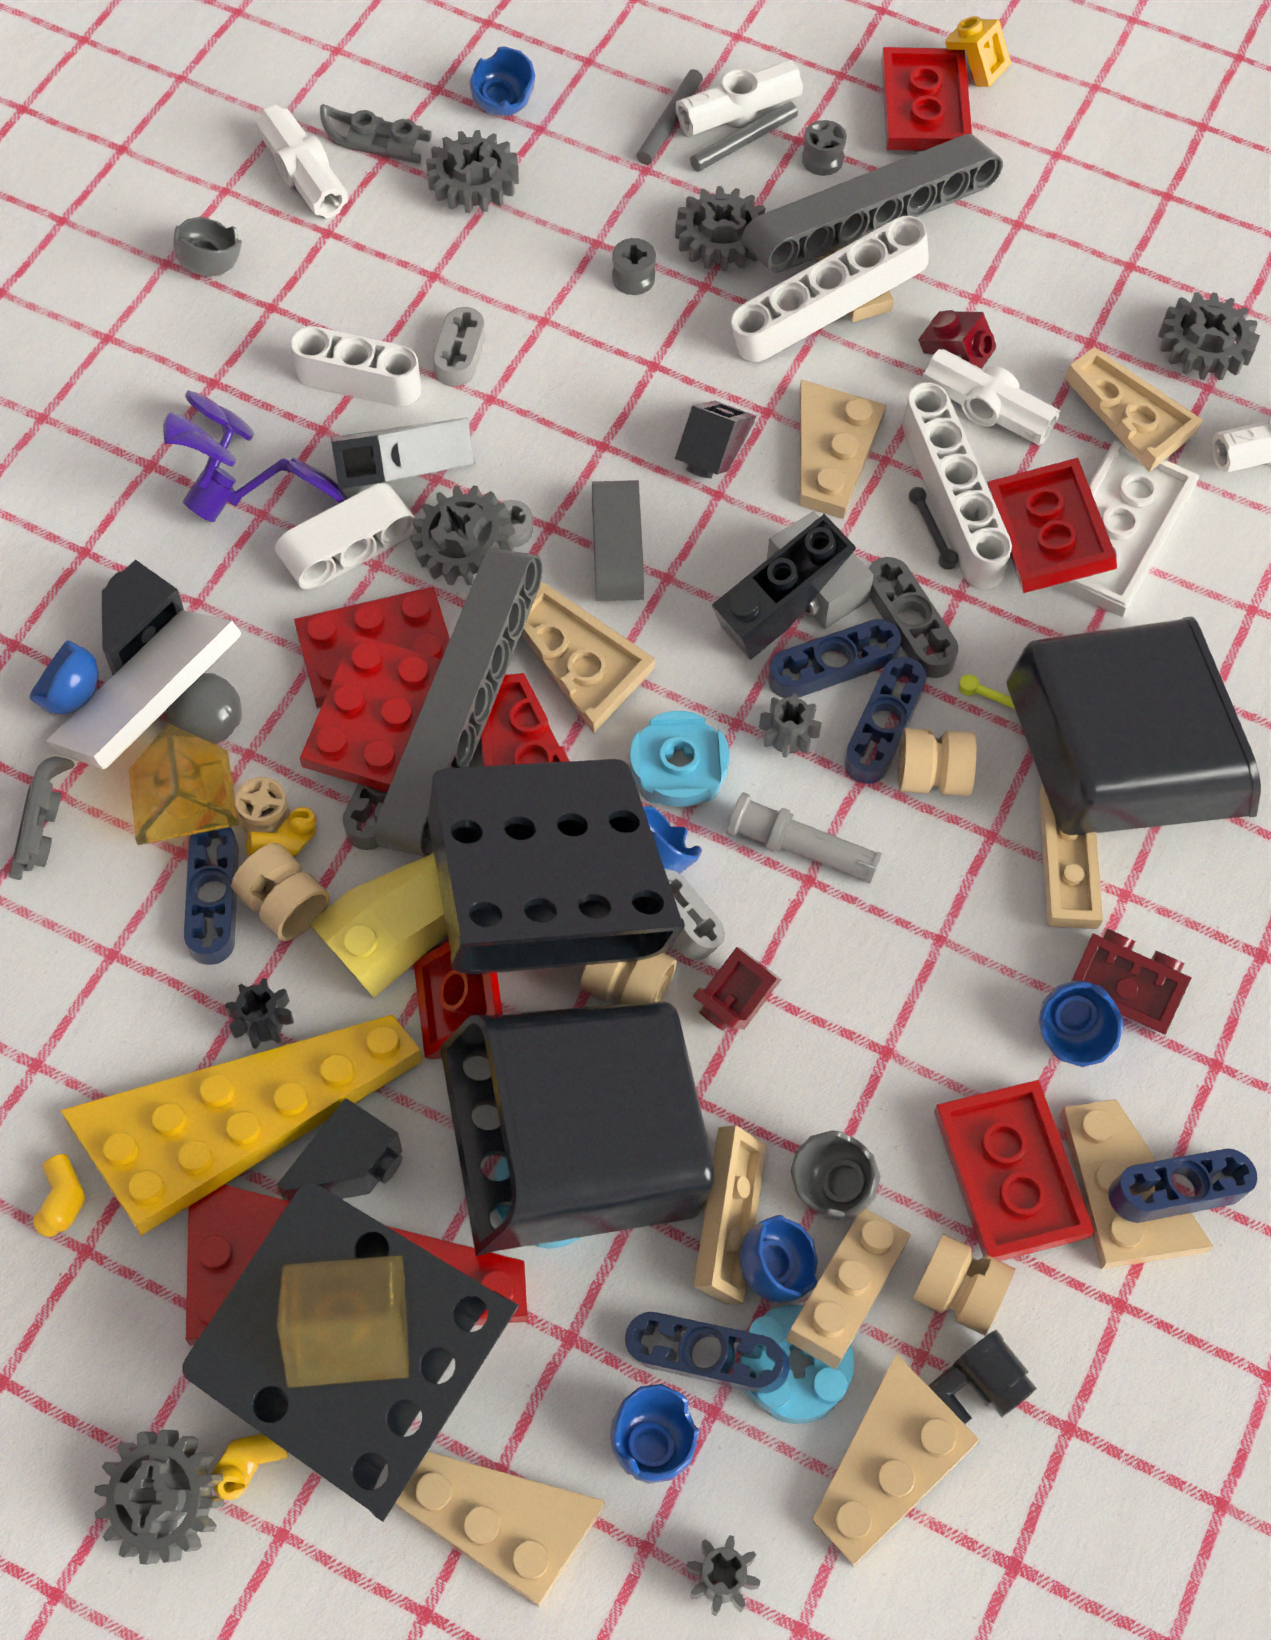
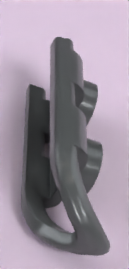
M325 104L320 106V118L326 133L334 142L346 148L420 164L421 154L413 153L416 141L430 142L432 137L430 130L423 129L422 126L416 125L409 119H399L393 123L384 121L382 117H377L368 110H360L352 114ZM328 117L351 125L347 138L340 135L334 129ZM378 136L389 139L387 147L373 144L374 137Z
M53 756L42 761L37 767L26 795L9 874L10 878L21 880L23 871H32L34 865L45 867L52 838L42 836L44 821H55L61 800V793L52 791L53 784L49 781L56 775L72 769L75 766L72 760Z

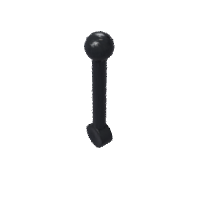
M921 487L912 488L908 495L909 500L918 506L940 552L939 565L946 570L955 568L958 554L954 550L948 549L926 504V491Z

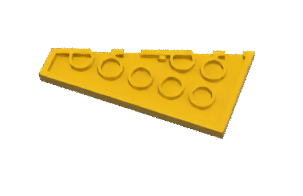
M391 1014L60 1111L71 1131L140 1236L326 1122L345 1097L356 1103L423 1062L421 1049Z

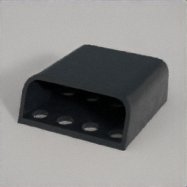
M1190 616L1178 620L1031 641L1023 649L1007 678L1006 684L1056 822L1064 834L1084 835L1092 832L1102 833L1257 816L1261 795V782L1257 763L1202 630L1194 617Z
M620 759L447 768L440 769L433 774L428 822L451 950L452 969L456 972L486 974L644 960L666 952L684 929V920L681 919L630 767L626 762Z
M666 1001L495 1015L477 1014L467 1018L440 1047L476 1256L485 1255L488 1252L688 1220L700 1214L714 1185V1163L680 1018L672 1004ZM473 1056H482L488 1059L491 1076L485 1080L469 1078L463 1069L464 1062ZM482 1105H491L497 1108L500 1126L493 1130L479 1128L473 1122V1110ZM491 1155H500L506 1158L509 1177L502 1181L488 1179L482 1173L481 1162ZM501 1206L510 1207L508 1216L495 1229L490 1222L491 1212Z
M306 1183L297 1190L185 1358L182 1372L184 1377L367 1508L374 1517L384 1522L519 1305L480 1284L315 1183ZM488 1309L486 1323L481 1329L470 1332L480 1316ZM454 1358L455 1370L448 1381L437 1384ZM421 1410L422 1422L419 1429L410 1436H404ZM387 1464V1479L381 1487L375 1489L378 1478Z

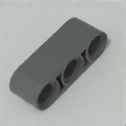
M639 480L592 481L596 601L644 600Z

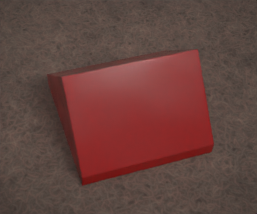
M449 941L422 956L414 963L424 1058L432 1060L442 1058L440 1047L470 1016L477 1014H503L498 974H464L453 970Z

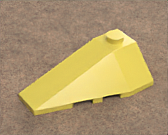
M434 853L348 890L309 923L312 929L373 998L448 935Z

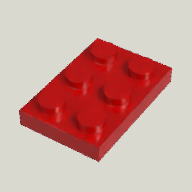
M883 47L881 67L887 150L924 151L957 137L972 134L965 50Z
M1078 457L987 482L989 491L1011 539L1012 550L1010 557L1023 593L1117 569L1115 551Z
M434 586L294 619L317 708L322 707L352 634L440 659L443 658L450 641Z
M352 634L301 753V766L309 770L388 792L442 659Z
M1039 1080L936 1105L934 1114L983 1257L989 1255L999 1261L1091 1238L1094 1229Z

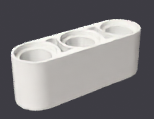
M314 326L301 328L291 338L290 345L298 380L304 385L393 406L410 405L421 394L418 358L416 353L406 346Z
M380 483L290 529L277 541L275 552L301 588L306 590L314 589L406 540L415 529L412 523L416 518L391 485Z

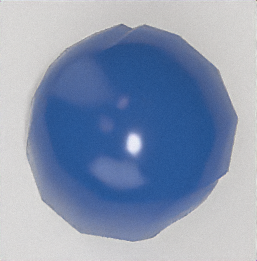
M505 46L498 47L490 58H480L470 78V90L473 100L488 114L500 116L513 115L525 108L535 84V72L532 61L520 50Z
M65 641L32 689L29 696L30 700L51 714L64 715L75 712L83 707L95 693L99 676L96 659L84 647L71 641Z
M643 806L664 868L680 874L699 859L702 852L701 847L696 845L692 848H687L685 843L688 833L687 828L670 826L665 816L654 807Z
M1071 981L1058 985L1042 1001L1038 1019L1041 1035L1053 1055L1059 1060L1076 1066L1086 1067L1104 1062L1118 1048L1123 1031V1018L1113 999L1101 986L1094 985L1088 981Z
M777 1215L760 1221L744 1236L739 1252V1260L743 1278L755 1294L767 1301L785 1303L800 1299L816 1287L818 1281L814 1275L817 1271L818 1259L814 1240L799 1223L786 1219L782 1215Z
M663 1384L640 1386L621 1402L611 1422V1448L620 1466L628 1475H632L635 1480L648 1484L670 1481L690 1465L697 1445L696 1440L699 1436V1429L694 1424L689 1412V1401L682 1393Z

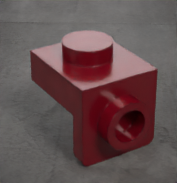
M939 311L918 339L924 354H935L938 349H944L954 355H961L963 360L981 369L996 349L994 335L989 328L984 312Z
M736 947L706 988H698L693 997L704 1005L699 1013L717 1028L725 1031L729 1025L735 1029L745 1030L782 979L745 950Z

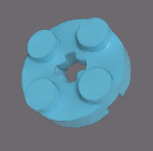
M669 711L658 714L650 719L649 726L645 727L640 734L639 731L636 733L630 747V770L634 782L641 789V794L645 800L655 804L661 803L674 807H686L701 802H708L716 798L720 786L726 779L729 766V746L723 733L719 729L716 732L713 727L705 723L706 718L688 711ZM679 750L683 751L685 758L693 759V761L686 763L685 766L678 767L669 763L667 759L673 758L674 751Z
M786 1305L775 1308L764 1316L757 1318L749 1329L750 1333L764 1335L773 1339L786 1352L788 1357L790 1350H800L802 1356L811 1359L812 1365L805 1367L804 1377L794 1378L793 1371L790 1369L785 1383L773 1392L756 1393L745 1390L754 1403L757 1402L762 1409L770 1412V1416L781 1422L791 1424L814 1422L830 1413L842 1401L854 1373V1355L851 1344L838 1368L835 1370L786 1341L789 1331L804 1305ZM766 1350L762 1351L759 1359L747 1358L741 1355L739 1358V1363L749 1366L756 1373V1379H760L763 1370H773L775 1365L767 1357Z

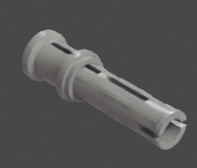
M742 792L732 813L726 834L734 837L739 833L765 843L766 850L771 852L775 850L779 852L781 847L866 880L865 882L871 883L876 869L861 864L857 860L877 867L882 855L881 852L869 850L793 820L794 814H791L790 810L781 808L779 811L773 810L751 801L750 794Z

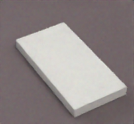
M1115 438L1091 479L1089 487L1115 551L1117 569L1054 586L1123 617L1196 486L1200 475L1167 460H1164L1152 471L1148 472L1119 439Z
M181 610L115 673L83 707L79 708L58 728L46 742L57 754L106 769L242 633L231 620Z

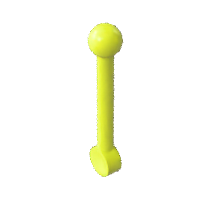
M967 674L960 678L959 691L962 694L970 696L977 693L1015 709L1011 697L980 685L977 677Z

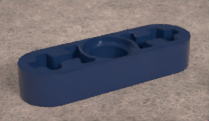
M874 619L777 653L771 660L768 676L769 686L779 697H791L795 693L800 698L882 669L890 660L897 658L901 634L893 623L883 619ZM875 638L879 644L887 642L886 649H880L877 644L869 645L870 639ZM828 651H839L847 657L848 662L842 667H831L823 662L821 656ZM862 651L861 658H858V652ZM808 660L812 661V666L807 667ZM789 668L792 674L799 673V679L793 680L790 675L782 676L783 669Z
M897 657L890 660L883 668L846 751L844 761L846 772L857 782L871 784L880 781L886 775L900 745L902 730L908 727L926 682L925 669L915 659ZM901 676H905L910 681L905 685L899 699L893 696L896 681ZM879 711H889L898 718L899 724L889 729L881 728L874 723L872 716ZM870 741L878 743L875 759L869 765L861 763V757L866 755Z
M209 820L199 824L194 828L189 838L184 940L191 956L197 962L205 965H214L226 960L235 946L237 895L233 892L231 884L238 870L239 846L233 829L227 823L219 820ZM216 838L221 839L222 845L217 847L216 860L218 866L210 865L211 861L206 849L210 847L212 839ZM217 881L226 886L224 895L217 901L204 902L198 898L200 888L208 882ZM205 917L213 918V925L218 935L217 938L213 939L212 946L203 947L201 939L206 938L207 921Z
M1229 1148L1130 1166L1111 1183L1108 1197L1112 1208L1119 1216L1130 1222L1141 1223L1236 1204L1255 1188L1258 1179L1257 1171L1252 1161L1242 1152ZM1220 1171L1225 1176H1233V1178L1218 1179L1212 1184V1178ZM1172 1174L1183 1175L1192 1183L1195 1191L1194 1197L1185 1196L1175 1188ZM1131 1187L1135 1193L1149 1191L1154 1187L1155 1192L1144 1201L1141 1195H1132L1129 1188Z
M645 1312L630 1322L625 1334V1344L628 1352L647 1368L756 1393H770L779 1389L785 1383L790 1370L786 1352L770 1337L658 1312ZM658 1327V1332L666 1339L679 1342L678 1353L672 1348L657 1345L654 1346L651 1354H649V1349L641 1343L643 1335H653L655 1328ZM705 1337L717 1338L721 1344L719 1360L707 1368L696 1366L692 1358L695 1344ZM734 1343H739L736 1351L741 1356L759 1359L762 1351L766 1350L767 1357L775 1363L773 1370H763L760 1379H756V1373L749 1366L734 1362ZM679 1354V1361L674 1362ZM733 1366V1374H728Z

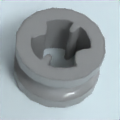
M517 500L501 502L505 504L511 516V522L513 519L520 521V524H513L515 534L509 536L513 547L524 545L529 541L533 533L531 509L525 503Z

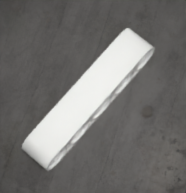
M914 216L896 218L739 306L731 316V326L739 355L744 360L750 362L765 360L919 274L926 268L929 262L927 232L924 222Z
M930 382L917 384L910 390L907 398L902 424L903 432L952 550L958 554L957 562L964 578L976 588L991 589L998 586L1003 580L1012 550L1011 539L947 392L938 384Z

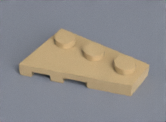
M1095 347L1069 366L1064 378L1148 472L1152 471L1197 434L1203 422V419Z
M801 379L799 389L800 506L844 519L884 419L886 404Z
M544 582L540 584L521 635L591 731L595 733L655 669V658Z
M1116 1099L1063 1108L1060 1116L1083 1202L1094 1229L1093 1239L1101 1269L1208 1253L1213 1247L1212 1243L1192 1213L1134 1223L1123 1219L1112 1208L1108 1197L1111 1183L1130 1166L1157 1161ZM1131 1187L1129 1188L1132 1195H1141L1144 1201L1155 1192L1154 1187L1149 1191L1135 1193Z
M897 1353L812 1518L813 1523L853 1567L979 1443L978 1437Z
M427 1452L394 1505L533 1604L540 1607L605 1506V1501Z

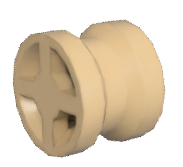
M268 777L250 779L241 785L236 793L235 805L243 829L247 834L249 831L275 832L291 813L285 791L274 779ZM272 808V811L268 814L261 816L263 811Z

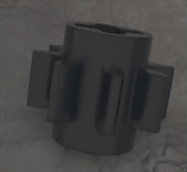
M262 978L259 985H251L249 987L243 984L238 985L240 994L236 1002L225 1004L228 1016L235 1019L229 1025L233 1037L238 1038L246 1033L253 1049H257L260 1042L273 1040L276 1043H280L279 1033L283 1025L294 1024L292 1012L284 1008L290 1002L287 991L281 989L273 993L269 988L266 978ZM260 1010L264 1016L259 1017L255 1012Z

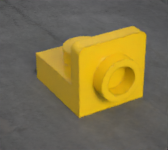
M978 16L968 17L960 21L957 28L945 39L947 49L966 50L968 64L977 87H990L1011 64L999 19H981Z

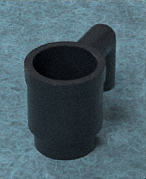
M997 1329L972 1346L949 1369L928 1385L965 1425L972 1417L954 1394L968 1383L985 1405L989 1406L991 1404L1001 1418L1037 1390L1027 1377L1029 1371L1005 1343L1004 1338Z

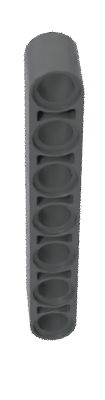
M966 134L759 215L745 228L742 244L771 272H783L847 246L896 218L902 216L918 217L990 187L1001 174L1003 160L974 135Z
M490 548L483 557L378 814L375 825V840L379 846L424 857L434 852L428 822L433 774L440 769L464 768L470 765L540 588L543 568L541 558L538 555Z

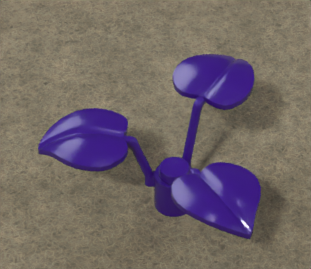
M187 390L185 397L195 409L222 426L223 437L220 443L216 442L195 423L175 412H170L164 420L163 435L165 444L187 446L209 456L205 469L183 499L185 506L207 521L215 522L228 502L233 506H237L242 497L280 471H287L297 475L304 481L327 493L338 503L348 499L343 490L339 489L338 484L329 476L294 457L291 461L282 458L235 491L233 489V485L236 482L235 478L221 469L219 465L222 462L233 467L236 463L235 457L227 450L234 432L248 441H251L254 432L238 415L199 393Z

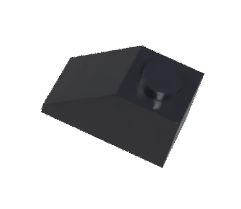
M716 400L693 405L675 459L687 463L686 470L704 478L711 479L713 474L718 475L729 471L754 425L756 415Z
M136 559L125 570L116 573L102 590V649L112 675L117 673L181 610H184L178 589Z
M345 1097L278 1182L277 1186L283 1200L291 1201L297 1190L306 1183H315L341 1199L370 1194L379 1181L383 1184L387 1183L396 1173L402 1162L403 1157L400 1155L402 1147L399 1134Z

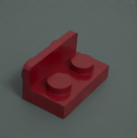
M1106 929L1103 937L1093 933L1071 981L1082 980L1101 986L1113 999L1122 1016L1166 1035L1192 977L1181 973L1185 963L1156 950L1152 959L1132 951L1136 941L1110 929Z

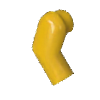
M297 807L291 811L290 815L275 832L249 831L246 838L247 856H251L258 849L274 843L283 845L293 857L297 856L316 833L317 818L315 813L309 808Z
M67 1154L55 1155L42 1164V1169L52 1190L41 1205V1210L34 1215L33 1224L36 1231L44 1237H54L59 1232L66 1231L73 1224L85 1203V1192Z
M262 1433L231 1441L212 1471V1474H223L224 1479L220 1484L212 1487L215 1494L223 1500L238 1498L243 1494L260 1464L288 1459V1452Z

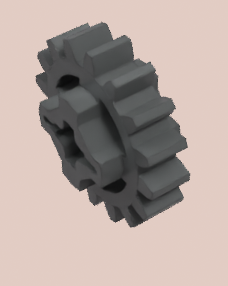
M475 130L473 137H466L463 131H459L458 140L453 141L448 137L442 138L443 148L436 146L431 148L432 158L426 159L429 190H435V198L438 202L448 198L449 209L453 210L459 204L464 205L465 213H470L473 206L479 205L483 212H487L488 203L493 202L498 206H502L503 195L513 196L515 194L514 184H519L517 153L510 152V143L508 141L497 144L496 134L493 133L485 139L481 138L480 130Z
M717 186L716 194L711 195L707 190L701 189L699 200L688 196L686 198V207L678 208L675 224V238L679 239L680 252L689 251V261L692 263L700 258L705 260L704 268L708 270L712 267L713 263H719L722 271H727L728 263L733 262L740 269L744 268L745 257L756 261L757 258L742 244L743 232L746 225L754 218L765 213L764 205L754 207L755 196L749 195L743 199L739 197L740 189L735 188L731 194H725L722 186Z
M1196 292L1191 303L1187 299L1180 297L1176 307L1169 306L1158 333V337L1163 339L1160 350L1162 352H1171L1168 360L1171 365L1179 362L1183 363L1182 373L1185 375L1194 369L1199 371L1200 380H1205L1208 373H1214L1218 380H1223L1227 370L1234 375H1238L1242 365L1248 366L1260 338V335L1254 333L1258 323L1256 320H1246L1249 312L1247 308L1239 310L1233 308L1235 299L1229 298L1225 303L1219 302L1218 294L1213 292L1209 300H1204L1201 294Z
M458 485L454 486L452 497L446 498L443 493L438 492L436 493L438 501L436 506L433 507L425 503L421 506L426 518L413 520L412 524L418 534L410 538L416 550L415 555L422 568H427L432 578L437 579L443 574L447 584L453 585L458 576H463L466 584L472 585L473 574L478 572L483 557L490 548L513 551L514 547L509 536L515 534V528L510 520L511 516L505 504H499L492 491L482 496L479 487L473 485L468 494H463ZM459 529L462 530L464 535H467L468 541H465L457 532Z
M160 1430L158 1436L156 1432L143 1431L137 1434V1444L121 1442L117 1446L122 1459L120 1462H104L102 1468L111 1478L109 1484L95 1486L94 1493L106 1497V1506L101 1507L94 1513L95 1518H109L112 1524L103 1535L105 1541L123 1539L119 1550L121 1557H135L139 1554L140 1564L143 1565L157 1564L160 1558L163 1563L177 1562L181 1560L182 1550L185 1552L198 1551L202 1547L200 1538L197 1535L198 1531H215L217 1525L208 1517L210 1509L224 1507L223 1499L212 1496V1487L224 1481L223 1474L208 1473L206 1468L212 1463L215 1456L212 1452H199L195 1454L199 1439L195 1436H182L179 1439L178 1430ZM141 1467L140 1472L136 1476H134L138 1469ZM157 1492H162V1501L156 1500ZM186 1514L182 1523L177 1527L178 1520Z

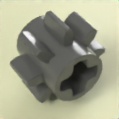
M795 693L791 697L781 700L775 697L771 698L770 713L764 712L760 715L759 728L766 731L764 746L770 747L773 745L776 750L782 752L785 758L789 754L800 750L805 754L809 753L810 738H819L822 724L817 720H813L816 712L815 703L807 705Z
M729 1535L724 1547L714 1549L708 1540H703L701 1549L705 1556L704 1562L690 1561L686 1567V1571L691 1575L700 1576V1583L690 1593L691 1599H698L705 1595L713 1601L711 1612L714 1616H717L722 1603L732 1602L734 1607L739 1612H742L746 1606L745 1600L740 1593L742 1588L755 1590L760 1586L761 1580L755 1576L747 1575V1567L754 1561L756 1557L755 1552H747L741 1556L740 1553L734 1550L735 1540L732 1535ZM718 1562L723 1569H728L731 1566L736 1569L737 1572L732 1580L733 1588L728 1589L723 1582L713 1585L709 1581L714 1570V1563Z

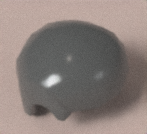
M205 217L186 219L180 226L175 228L173 241L175 254L179 262L192 273L205 277L221 276L233 268L239 257L242 241L238 239L237 228L234 226L226 228L218 221Z
M203 673L166 709L167 718L173 732L188 744L211 747L226 740L234 732V729L240 724L242 719L241 702L236 689L226 679L214 673Z
M835 1130L810 1136L796 1150L790 1171L796 1193L801 1201L825 1217L837 1220L842 1218L849 1219L861 1214L876 1198L881 1177L874 1155L866 1146L842 1131Z

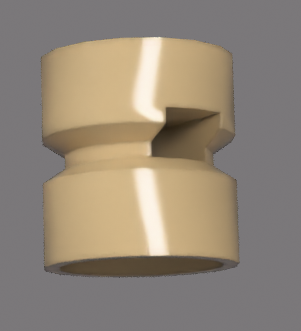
M903 728L898 759L899 791L928 794L933 786H937L943 795L970 796L976 772L977 745L975 733L945 731L940 738H935L930 729Z
M278 843L268 844L249 856L238 868L231 884L233 892L250 910L260 912V920L282 941L293 940L310 929L309 923L327 909L330 901L329 892L311 874L302 872L301 864L283 845Z
M661 953L644 960L586 965L581 978L580 988L582 991L605 1002L611 1001L615 997L619 999L620 1004L662 1001L671 983L677 961L675 958Z
M943 1233L912 1300L939 1314L951 1309L955 1312L957 1323L985 1336L1008 1290L1015 1268L989 1255H985L978 1260L973 1257L970 1246Z

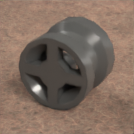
M829 120L816 121L806 128L802 162L809 172L826 176L832 175L842 168L844 161L843 150L847 139L845 129L840 124Z
M629 238L619 242L614 247L612 254L614 265L612 271L613 284L620 292L628 295L644 294L652 288L655 282V249L649 242L639 238Z

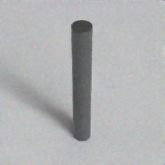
M689 70L637 152L636 157L642 164L649 165L678 121L676 101L694 95L703 81V76L698 70Z
M789 101L690 157L693 169L699 172L798 116L797 107L793 102Z

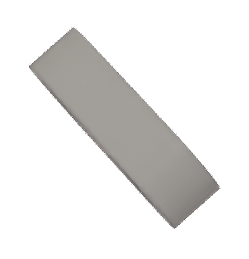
M459 307L449 312L444 319L433 357L435 375L442 384L461 386L469 382L475 373L485 341L484 319L482 314L476 309ZM464 327H468L464 338L458 337V332H462ZM455 355H459L461 361H458L455 367H450Z
M664 868L681 919L685 923L684 929L673 945L685 957L692 960H703L713 953L724 941L725 932L723 925L683 876L676 871ZM694 931L700 932L702 937L699 938Z

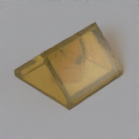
M167 724L129 768L134 831L137 845L239 825L228 750Z
M402 1255L283 1265L277 1326L288 1388L410 1378Z

